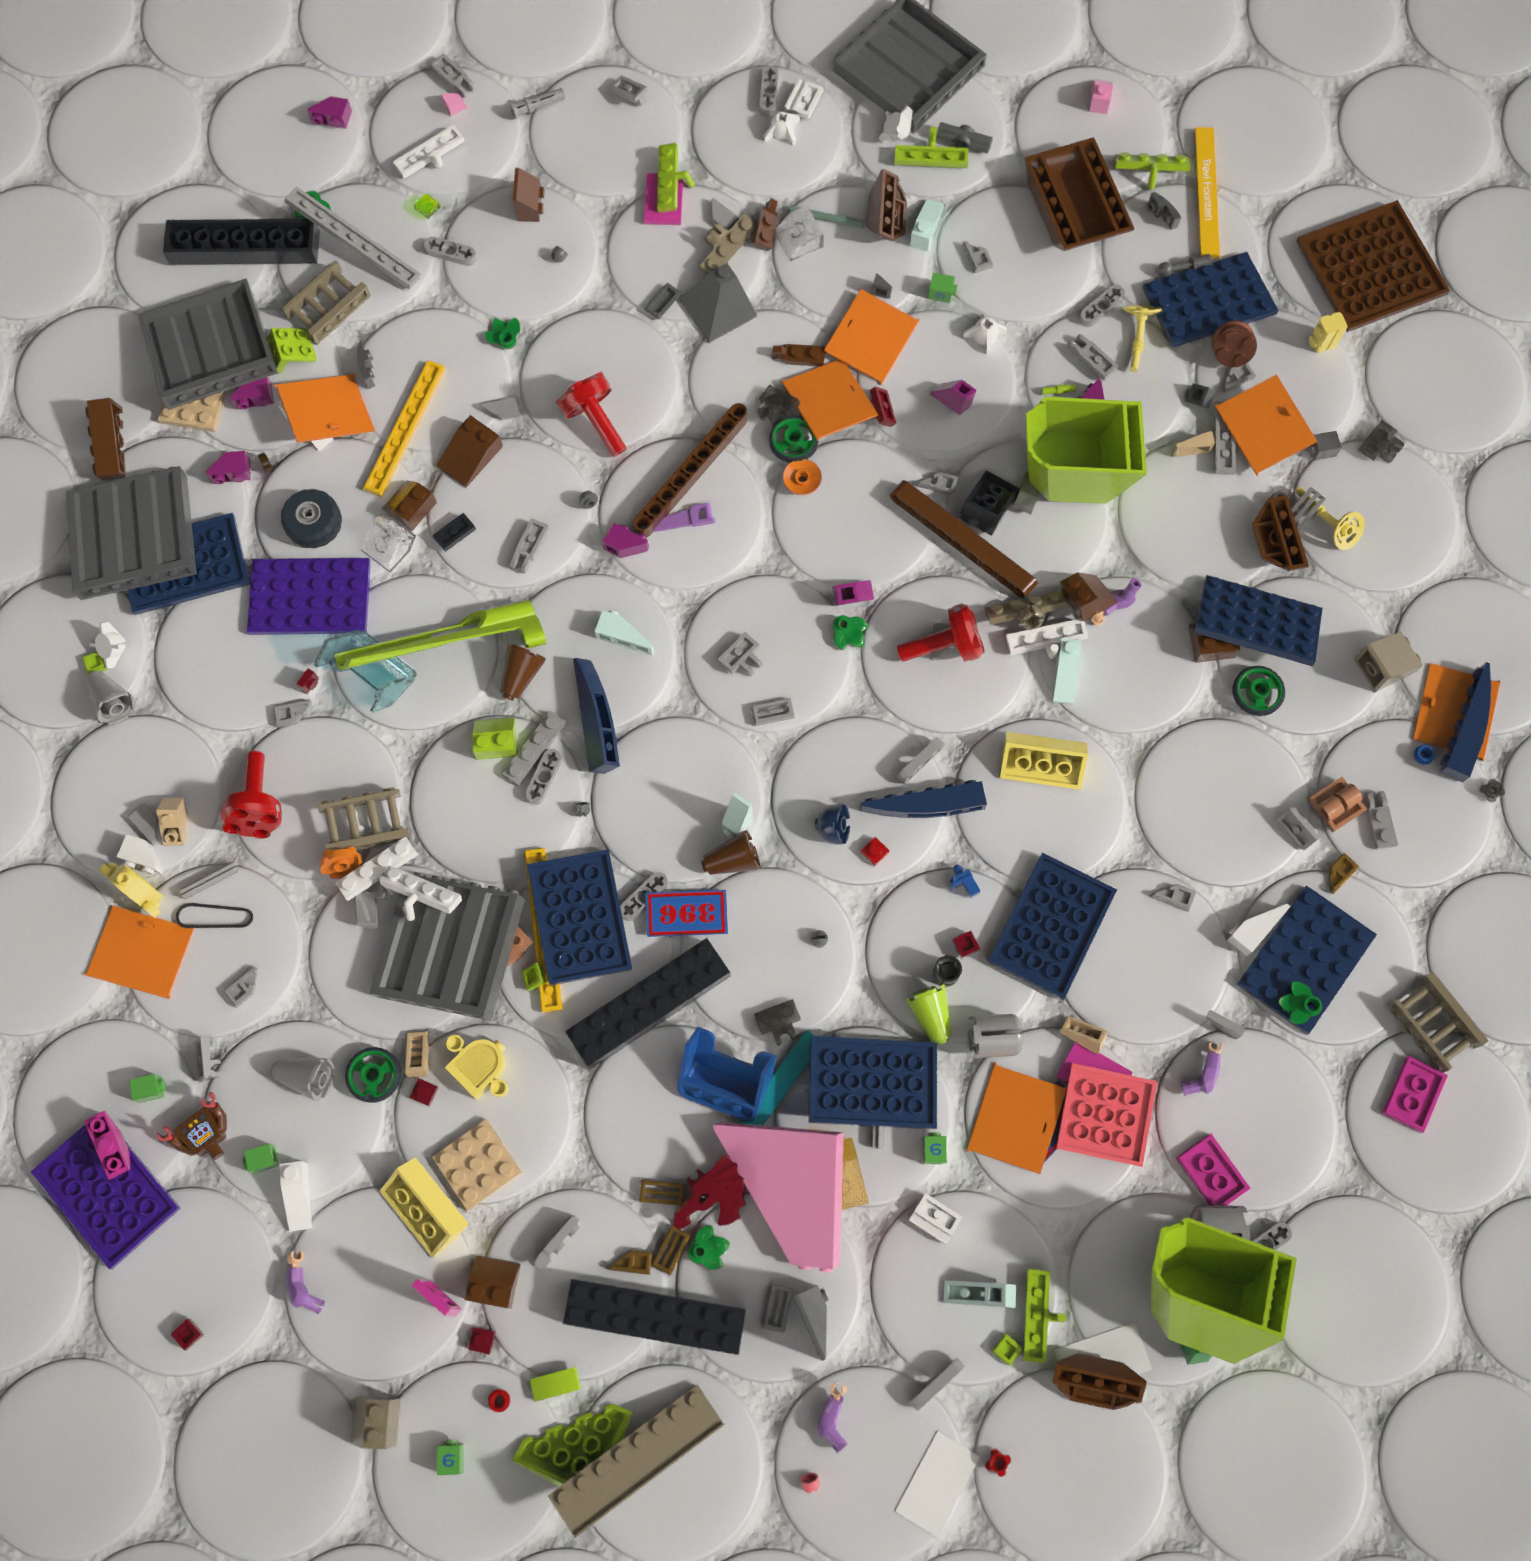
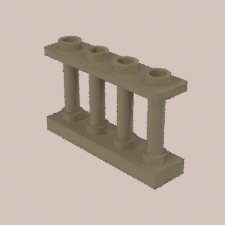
M336 260L327 265L322 273L314 277L305 288L301 289L291 301L286 302L282 308L288 320L295 316L309 328L310 338L316 345L371 297L367 286L363 282L354 286L341 275L342 269ZM336 279L350 293L344 298L339 297L328 287L333 280ZM321 291L337 304L329 311L314 299ZM307 304L311 305L323 316L317 323H314L300 311Z
M390 787L383 789V792L380 793L370 791L363 793L360 797L345 796L340 801H322L321 805H317V809L320 814H326L331 839L329 844L325 845V849L338 850L352 846L359 851L396 843L404 837L410 840L408 828L403 829V826L400 825L395 798L401 797L400 790ZM387 800L393 828H391V831L383 833L380 830L375 802ZM366 804L372 832L370 836L362 837L359 833L354 807ZM346 808L351 837L350 840L342 841L338 836L334 811Z
M1431 972L1420 979L1422 983L1420 989L1402 1002L1396 998L1390 1001L1388 1005L1393 1016L1399 1018L1404 1024L1405 1031L1416 1039L1420 1050L1427 1053L1432 1059V1065L1444 1073L1453 1068L1448 1061L1468 1046H1473L1476 1049L1486 1044L1489 1040L1435 973ZM1426 994H1431L1436 1000V1004L1414 1019L1407 1011V1008ZM1445 1011L1450 1017V1022L1428 1037L1420 1026L1439 1012ZM1455 1028L1459 1029L1464 1035V1039L1442 1054L1435 1046V1043Z

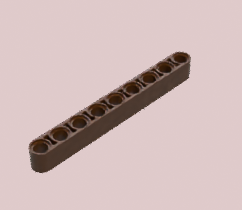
M736 403L729 408L633 520L635 534L640 533L648 538L664 517L672 511L746 425L747 408L744 404ZM726 427L731 428L730 430H723ZM713 441H718L719 443H718V444H712L711 442H713ZM701 455H706L707 457H706V458H700L699 456H701ZM695 469L693 472H688L687 470ZM683 483L681 486H676L675 484ZM664 497H671L669 500H663ZM652 511H659L657 514H651ZM640 525H647L643 529L638 528Z
M902 480L889 494L892 501L1018 597L1025 599L1038 584L1035 577L908 481Z

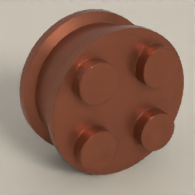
M1232 320L1225 322L1216 329L1212 337V348L1219 363L1226 367L1235 368L1247 364L1254 357L1257 350V340L1252 328L1247 323Z

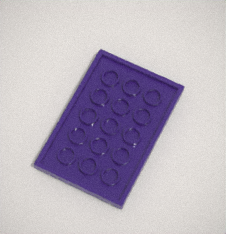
M370 558L252 559L247 633L249 635L367 634Z
M84 1125L34 1168L31 1173L104 1264L113 1270L181 1208L127 1142L126 1145L130 1152V1170L109 1180L87 1127Z

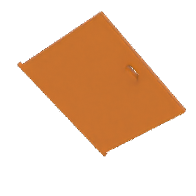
M860 289L824 352L875 379L882 385L920 319H915Z
M840 360L787 380H781L817 441L820 438L878 416V413L846 363Z
M355 374L274 385V388H277L297 443L375 431L354 378Z
M1277 374L1219 405H1214L1256 476L1263 470L1317 442V439Z
M1433 663L1429 664L1413 740L1448 750L1446 747L1447 742L1455 732L1453 726L1462 714L1459 712L1460 707L1468 698L1466 691L1475 679L1472 678V674ZM1491 680V704L1488 725L1477 757L1481 761L1485 759L1501 684L1500 680L1498 682Z
M112 906L88 971L84 975L170 999L171 989L194 928H184L174 922Z
M994 1062L966 1151L969 1152L970 1150L1041 1174L1067 1088L998 1066Z

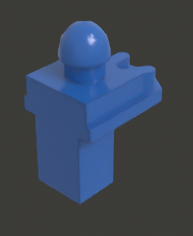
M955 865L953 872L956 876L951 878V884L948 888L953 890L963 885L970 898L980 894L981 891L970 870L963 871L961 865Z

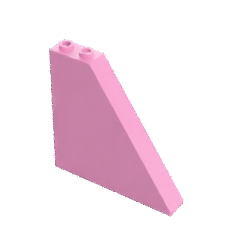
M730 1122L713 1124V1129L731 1161L738 1164V1173L744 1177L743 1182L790 1264L798 1265V1268L803 1270L816 1267L822 1272H831L832 1269L839 1266L844 1132Z

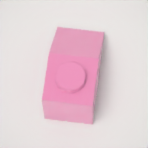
M1094 79L1089 112L1107 114L1113 89L1111 81Z

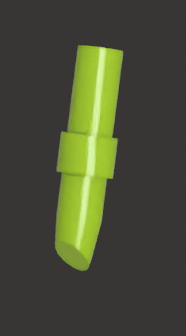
M1061 384L1042 387L1041 392L1042 395L1075 392L1078 385Z

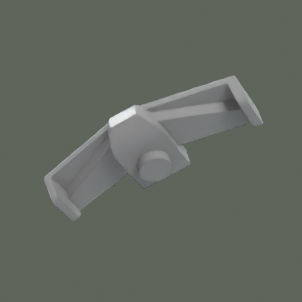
M371 847L364 864L387 848ZM380 880L355 896L356 925L362 928L378 929L376 899L385 900L387 891L384 886L380 885Z

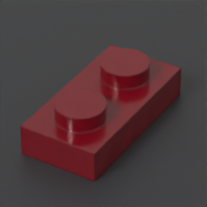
M876 386L870 389L871 401L878 413V416H876L878 423L889 427L897 424L888 390Z

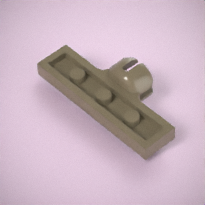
M744 213L729 230L719 223L715 224L705 236V242L712 247V251L698 268L708 275L711 271L728 263L755 231L756 223Z
M1061 591L1051 592L1049 594L985 607V615L990 625L1018 620L1023 628L1032 630L1030 625L1037 629L1043 623V613L1067 608V601Z

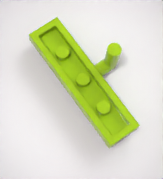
M932 126L929 132L928 146L895 145L894 165L967 168L969 148L936 147L937 128Z
M676 142L659 145L657 209L659 213L677 210L679 179H684L689 188L695 186L688 171L678 172V145Z
M1122 152L1115 154L1114 157L1115 169L1150 170L1147 186L1150 190L1155 189L1158 170L1186 172L1190 170L1189 158L1180 154L1176 156H1167L1166 154L1153 156L1146 153L1131 155L1130 153Z
M1027 1269L1023 1361L1046 1363L1048 1321H1066L1064 1313L1048 1312L1050 1271Z

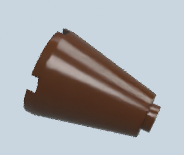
M509 643L500 692L503 693L502 697L514 701V698L519 699L545 663L546 658L537 653L535 655L528 649Z
M749 831L740 832L703 856L704 860H701L704 872L708 871L710 875L760 869L759 856L756 847L750 841L753 839Z

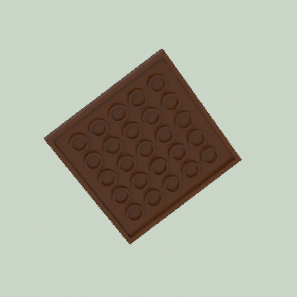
M1398 200L1304 234L1296 240L1335 312L1342 313L1347 324L1346 332L1448 295L1450 292L1449 287Z

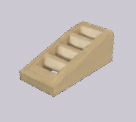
M1212 431L1176 444L1172 456L1179 457L1210 453L1215 444Z
M1067 1016L1060 1029V1033L1098 1055L1105 1044L1108 1032L1071 1016Z
M428 1031L407 1033L405 1074L408 1078L429 1076ZM423 1040V1043L412 1044V1041ZM412 1049H422V1051L412 1052ZM412 1058H422V1060L412 1061Z

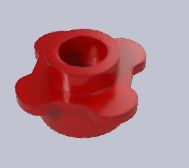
M992 1449L990 1451V1459L985 1463V1468L988 1471L996 1472L999 1477H1003L1006 1475L1008 1464L1011 1463V1457L999 1453L998 1449Z

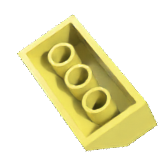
M1006 732L1000 778L1081 790L1088 757L1087 743Z
M416 1158L398 1167L380 1190V1193L432 1258L453 1242L469 1225Z

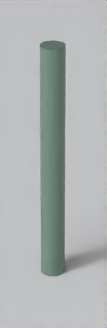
M791 206L790 209L792 214L858 228L863 226V221L796 206Z

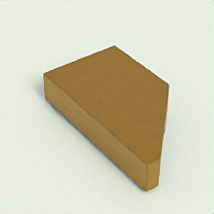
M1345 853L1329 867L1330 892L1332 894L1360 867Z
M630 1250L612 1264L609 1270L650 1275L653 1252Z

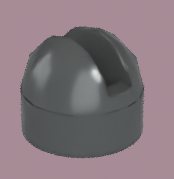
M555 246L551 253L552 259L556 262H563L568 256L567 252L559 246Z
M589 802L573 804L576 816L581 817V813H584V817L589 814Z
M822 930L815 931L811 937L812 944L818 948L824 947L828 942L826 932ZM815 936H825V939H815Z

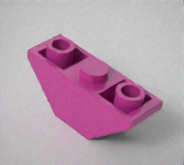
M102 1111L85 1120L84 1123L108 1179L111 1180L130 1170L129 1149L121 1131L107 1112Z

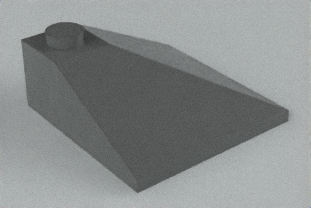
M728 263L711 271L680 299V302L709 343L757 317L740 281Z
M817 1285L795 1295L794 1299L821 1361L826 1360L827 1305L825 1302L829 1301L824 1288L819 1289Z

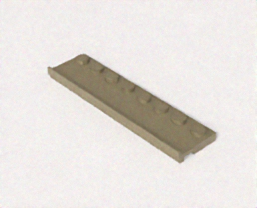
M697 1384L550 1493L548 1498L570 1530L571 1535L576 1538L725 1424L721 1421Z

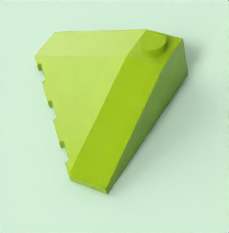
M615 1404L605 1406L606 1411L594 1416L590 1412L575 1418L576 1423L564 1428L560 1424L545 1430L546 1435L534 1440L532 1436L523 1439L512 1461L560 1487L623 1440L633 1413Z

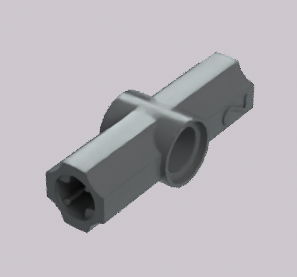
M944 122L939 123L936 135L937 139L954 143L956 148H970L987 154L993 137L975 132L969 125L957 127Z

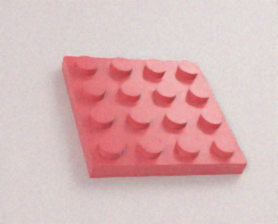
M1071 1063L1056 1149L1143 1167L1157 1081Z

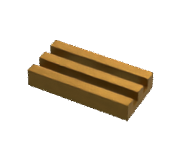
M641 1180L639 1202L681 1206L683 1204L685 1184ZM645 1185L680 1189L679 1192L645 1189ZM653 1194L679 1197L678 1201L644 1198V1195Z
M671 1225L651 1265L671 1275L691 1235ZM673 1232H676L677 1235L661 1265L658 1264ZM684 1236L685 1238L669 1269H667L666 1265L680 1237Z

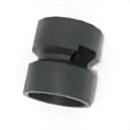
M952 955L940 957L933 969L934 981L938 985L944 983L945 987L953 986L962 973L960 961Z

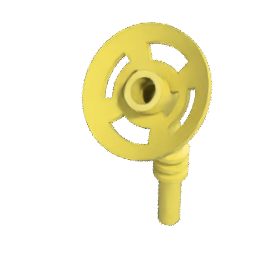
M1123 307V311L1135 315L1136 320H1138L1136 337L1131 350L1133 355L1130 371L1132 372L1138 370L1140 354L1143 352L1145 320H1147V316L1160 312L1161 307Z
M1300 486L1294 491L1300 498L1306 493ZM1309 495L1304 502L1307 503L1312 497ZM1314 501L1309 509L1312 510L1319 501ZM1322 505L1315 512L1316 516L1322 517L1335 528L1333 541L1337 548L1342 550L1350 549L1360 540L1365 526L1364 518L1360 513L1349 512L1338 521ZM1354 517H1355L1356 520H1357V526H1356L1355 521L1353 520ZM1354 532L1355 534L1352 539L1346 542V539Z

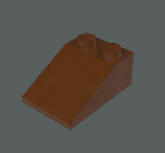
M469 415L455 432L436 466L467 488L503 447L501 438L497 433Z

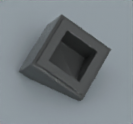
M876 273L872 294L890 299L893 286Z
M1193 383L1186 402L1209 408L1215 390Z

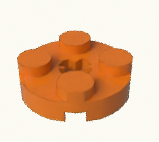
M352 846L345 849L326 850L323 852V857L319 862L322 875L325 876V873L329 874L330 878L342 879L363 865L360 853Z

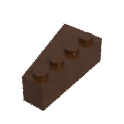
M111 398L87 400L85 413L90 424L88 426V434L92 440L90 452L94 456L95 463L92 465L93 473L101 480L125 478V455L121 451V448L124 446V438L120 433V429L124 428L123 421L119 417V414L123 413V407Z

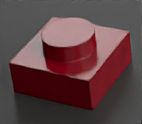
M307 668L296 684L301 691L308 694L310 690L317 686L319 677L314 671Z
M971 930L952 939L961 959L980 951V947Z
M418 1078L409 1098L430 1107L439 1087Z
M187 1318L171 1333V1336L184 1351H187L204 1335L191 1318Z
M473 1327L468 1350L490 1355L496 1332Z

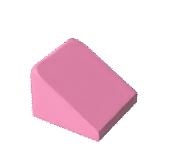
M459 93L441 95L443 103L451 116L467 108Z

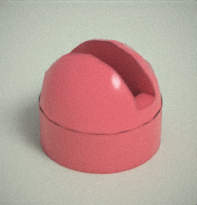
M807 1473L801 1477V1485L805 1492L811 1494V1491L816 1492L818 1490L819 1478L816 1473Z

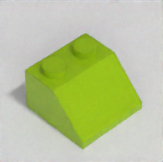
M515 717L475 721L472 734L473 753L477 760L516 756Z

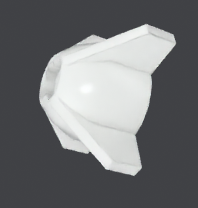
M906 106L900 113L894 112L891 114L889 111H886L887 120L884 124V132L878 137L879 140L886 143L908 137L911 128L912 109Z
M771 110L769 112V117L772 119L771 127L764 134V141L766 142L775 137L779 140L788 139L792 145L796 144L793 133L794 124L800 121L799 115Z
M982 312L981 319L976 322L975 326L963 331V338L974 337L977 343L985 345L986 354H990V345L996 341L998 335L1006 334L1007 328L997 324L994 319L988 317L985 312Z
M108 622L99 623L100 634L96 636L95 642L90 643V647H96L98 654L104 658L105 669L114 668L121 653L126 648V640Z

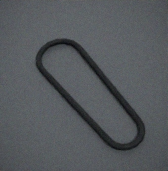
M188 903L178 909L176 921L184 928H243L252 923L253 913L246 908ZM188 906L246 911L250 914V920L242 925H184L179 920V914Z

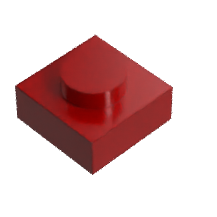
M874 837L861 850V853L876 866L890 853V850Z

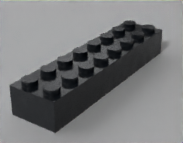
M309 219L166 220L163 254L170 265L317 264L320 230Z
M706 938L567 1029L565 1033L587 1067L591 1070L730 978L731 973L708 938Z
M571 1279L563 1324L739 1355L746 1309Z

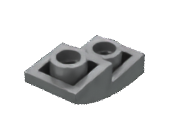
M1152 192L1147 203L1149 211L1153 212L1156 218L1163 216L1164 223L1168 224L1171 230L1178 228L1181 220L1179 212L1163 196Z
M360 344L357 346L358 365L368 389L375 386L372 380L375 376L371 370L373 368L371 363L373 357L369 350H364Z
M1027 471L1023 476L1013 507L1031 515L1040 492L1029 483V472Z

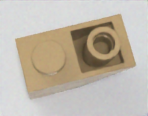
M163 798L156 810L163 846L184 845L187 823L184 798Z

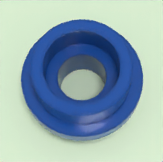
M1420 745L1414 750L1413 756L1419 764L1428 765L1434 760L1435 753L1432 747ZM1421 753H1424L1426 755V758H1423L1421 756Z

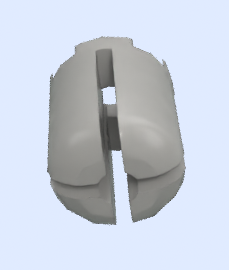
M1014 1014L969 1016L968 1020H972V1029L968 1031L969 1049L974 1050L975 1053L972 1057L973 1059L1016 1056L1021 1052L1024 1045V1035L1019 1034L1023 1030V1025L1018 1016Z
M1198 1205L1193 1208L1189 1218L1250 1240V1225H1246L1243 1214L1248 1213L1245 1206Z

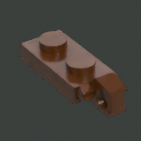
M772 198L766 202L765 206L758 213L752 244L767 251L772 247L778 213L775 212L777 201Z
M797 344L773 346L772 358L782 359V362H786V365L821 367L824 365L825 346Z

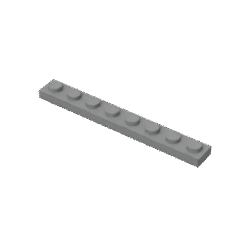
M297 186L285 197L287 205L408 290L420 278L418 271Z

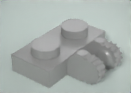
M744 632L718 658V662L731 674L741 667L745 673L752 676L754 671L745 661L749 658L758 668L763 665L761 660L753 654L760 645Z

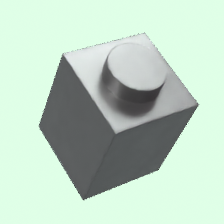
M1337 431L1314 435L1317 442L1308 447L1314 461L1338 455L1342 446Z

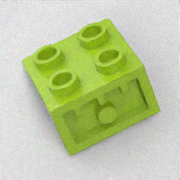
M306 328L270 329L267 339L278 373L283 372L288 362H316L317 357Z

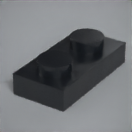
M462 513L432 536L446 552L475 531L476 527Z

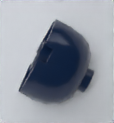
M832 804L823 808L819 813L818 818L815 819V829L818 830L823 841L835 845L847 843L850 834V826L846 827V819H850L847 806L845 804Z

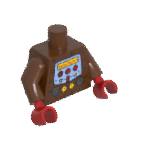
M209 1092L211 1101H206L202 1096L201 1103L204 1107L172 1130L174 1134H171L168 1126H162L168 1133L162 1136L157 1132L159 1140H167V1143L177 1151L190 1156H203L209 1153L213 1160L220 1158L224 1151L219 1146V1143L227 1137L225 1134L227 1130V1115L219 1103L215 1102V1094Z

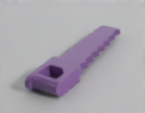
M711 504L693 505L688 511H679L678 514L673 513L672 516L667 515L654 531L715 523V518L712 516ZM704 510L705 519L699 520L698 514Z

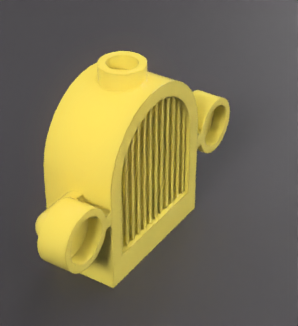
M103 863L98 868L111 883L154 918L160 914L161 911L158 909L160 907L159 900L163 895L133 869L124 863L119 867L115 863H109L108 865Z
M451 1035L447 1039V1048L451 1052L459 1054L445 1068L475 1099L478 1100L489 1088L495 1097H503L507 1094V1083L499 1079L505 1069L506 1061L503 1051L506 1048L498 1040L494 1043L488 1040H476L464 1047V1040L459 1035Z

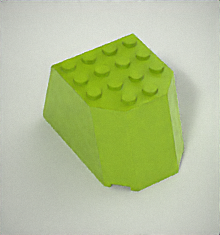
M1044 397L1025 415L1029 483L1048 501L1107 504L1147 474L1141 401Z
M1184 1218L1181 1222L1169 1227H1163L1160 1230L1152 1266L1151 1312L1169 1340L1235 1364L1284 1340L1297 1258L1191 1218Z

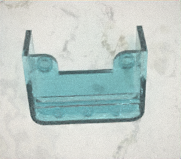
M355 630L326 639L315 660L314 666L320 667L330 664L334 670L339 672L351 670L377 690L374 695L375 701L370 709L372 713L392 706L413 683L417 675L416 671L399 657L338 670L335 653L378 643L379 641L362 630Z

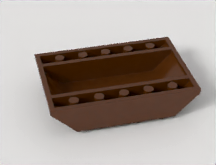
M1094 137L1025 157L1028 185L1055 247L1062 251H1067L1134 231L1133 223Z

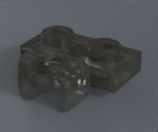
M769 385L759 397V401L762 404L757 409V414L762 421L768 417L772 426H774L782 418V414L790 417L800 405V401L798 398Z
M1381 420L1359 447L1358 451L1373 461L1379 455L1384 461L1391 463L1396 457V453H1399L1405 444L1394 436L1398 430Z
M793 999L754 1014L761 1035L772 1032L777 1046L782 1044L780 1037L785 1033L792 1040H796L797 1037L792 1023L800 1021L801 1018Z

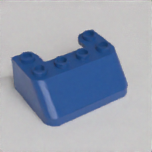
M697 1027L684 1047L677 1085L679 1094L686 1099L748 1122L755 1120L770 1086L777 1055L760 1051L755 1055L753 1064L715 1051L716 1038L714 1034L709 1030Z

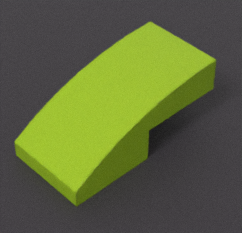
M577 1367L530 1379L534 1402L581 1390Z

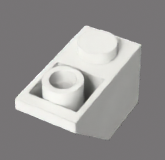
M126 834L117 858L130 868L134 869L135 866L142 868L141 871L153 875L154 872L162 874L163 869L153 846L146 840Z

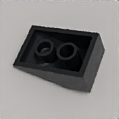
M986 470L966 499L958 518L992 536L1020 488Z

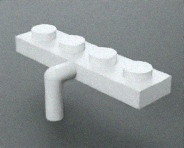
M453 124L393 161L394 167L404 179L430 162H433L437 168H441L443 164L440 156L463 143L464 137Z
M1076 619L1037 629L1006 634L1005 639L1010 655L1046 648L1048 657L1054 659L1058 652L1061 638L1084 640L1088 638V633L1084 621Z
M404 837L337 881L336 885L345 899L349 901L378 882L391 866L399 868L418 854L407 837ZM384 887L390 895L396 894V891Z
M393 866L379 879L380 885L408 896L404 901L406 918L409 921L415 919L413 904L416 901H420L448 914L462 901L460 894Z

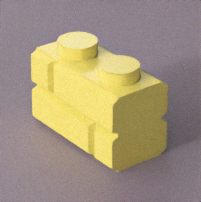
M1337 312L1331 314V316L1327 315L1320 318L1312 335L1309 337V344L1314 348L1315 352L1320 353L1326 351V349L1336 348L1347 329L1342 313Z

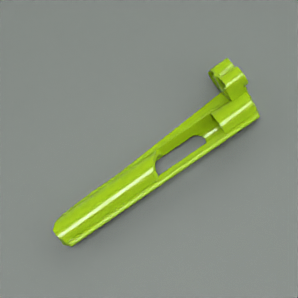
M522 600L474 612L458 624L348 649L334 655L338 670H345L441 647L464 639L519 629L525 648L528 649L546 645V638L540 620L535 615L532 603L529 600ZM479 623L478 626L474 628L465 629L436 637L431 636V634Z

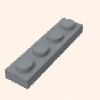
M1215 401L1214 405H1219L1225 401ZM1214 406L1215 474L1234 475L1236 472L1235 439Z
M549 711L502 775L520 787L542 758L545 751L548 750L567 725V722L552 711Z

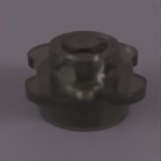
M1490 779L1488 784L1480 787V792L1485 794L1487 800L1491 803L1495 802L1497 797L1505 794L1502 784L1495 779Z

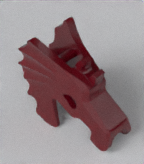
M723 1155L717 1164L705 1174L700 1169H697L695 1171L698 1174L696 1180H692L690 1176L686 1178L690 1186V1196L673 1215L674 1227L676 1229L687 1227L691 1224V1214L698 1210L706 1211L718 1201L720 1202L719 1226L729 1225L741 1218L739 1209L746 1205L744 1200L746 1185L743 1182L744 1177L738 1173V1164L731 1161L729 1155ZM709 1194V1197L706 1198L703 1204L701 1202L702 1195Z

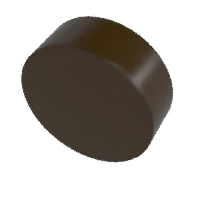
M264 452L257 455L266 473L271 471L273 468L267 455Z

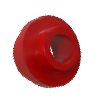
M496 1389L488 1397V1405L494 1412L505 1411L511 1402L509 1393L504 1389ZM498 1396H501L503 1398V1403L501 1405H498L496 1403V1398Z

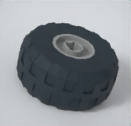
M304 489L290 496L281 510V523L285 533L295 544L304 548L314 549L325 546L336 538L341 529L342 516L337 503L326 492L317 489Z

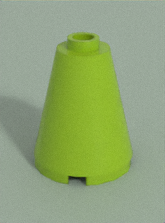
M944 983L940 984L941 988L939 989L934 985L913 993L914 996L911 999L909 995L905 997L906 1003L931 1042H936L937 1045L948 1042V1037L952 1036Z

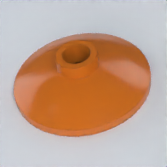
M807 459L791 462L783 473V481L786 488L797 495L813 493L818 489L822 480L820 468L814 462ZM804 478L806 481L800 482L799 479Z

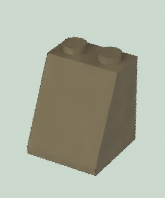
M1401 632L1367 644L1354 659L1375 693L1417 672L1423 666L1419 655L1414 653L1408 638L1404 637Z
M355 1397L351 1444L364 1449H388L396 1446L400 1398Z

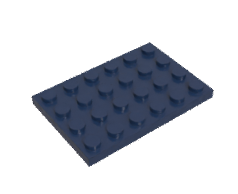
M1248 252L1212 262V265L1198 267L1196 270L1193 268L1145 283L1142 288L1150 305L1154 308H1162L1155 315L1172 348L1211 336L1219 326L1228 321L1238 320L1249 324L1277 315L1278 308Z
M233 513L192 523L197 574L128 590L131 609L134 615L250 585L238 527Z
M1207 575L1204 580L1194 633L1313 667L1316 662L1323 608Z
M609 849L527 864L549 986L631 971L632 964Z
M1042 852L988 963L1064 1000L1117 889Z
M1306 885L1236 985L1289 1023H1291V1013L1282 1009L1278 1001L1283 996L1292 994V982H1301L1311 989L1312 995L1320 999L1322 1010L1318 1015L1309 1017L1307 1022L1303 1024H1291L1308 1035L1377 934ZM1312 1003L1307 1004V1007L1310 1010L1314 1009Z
M811 1036L808 1123L937 1129V1043Z

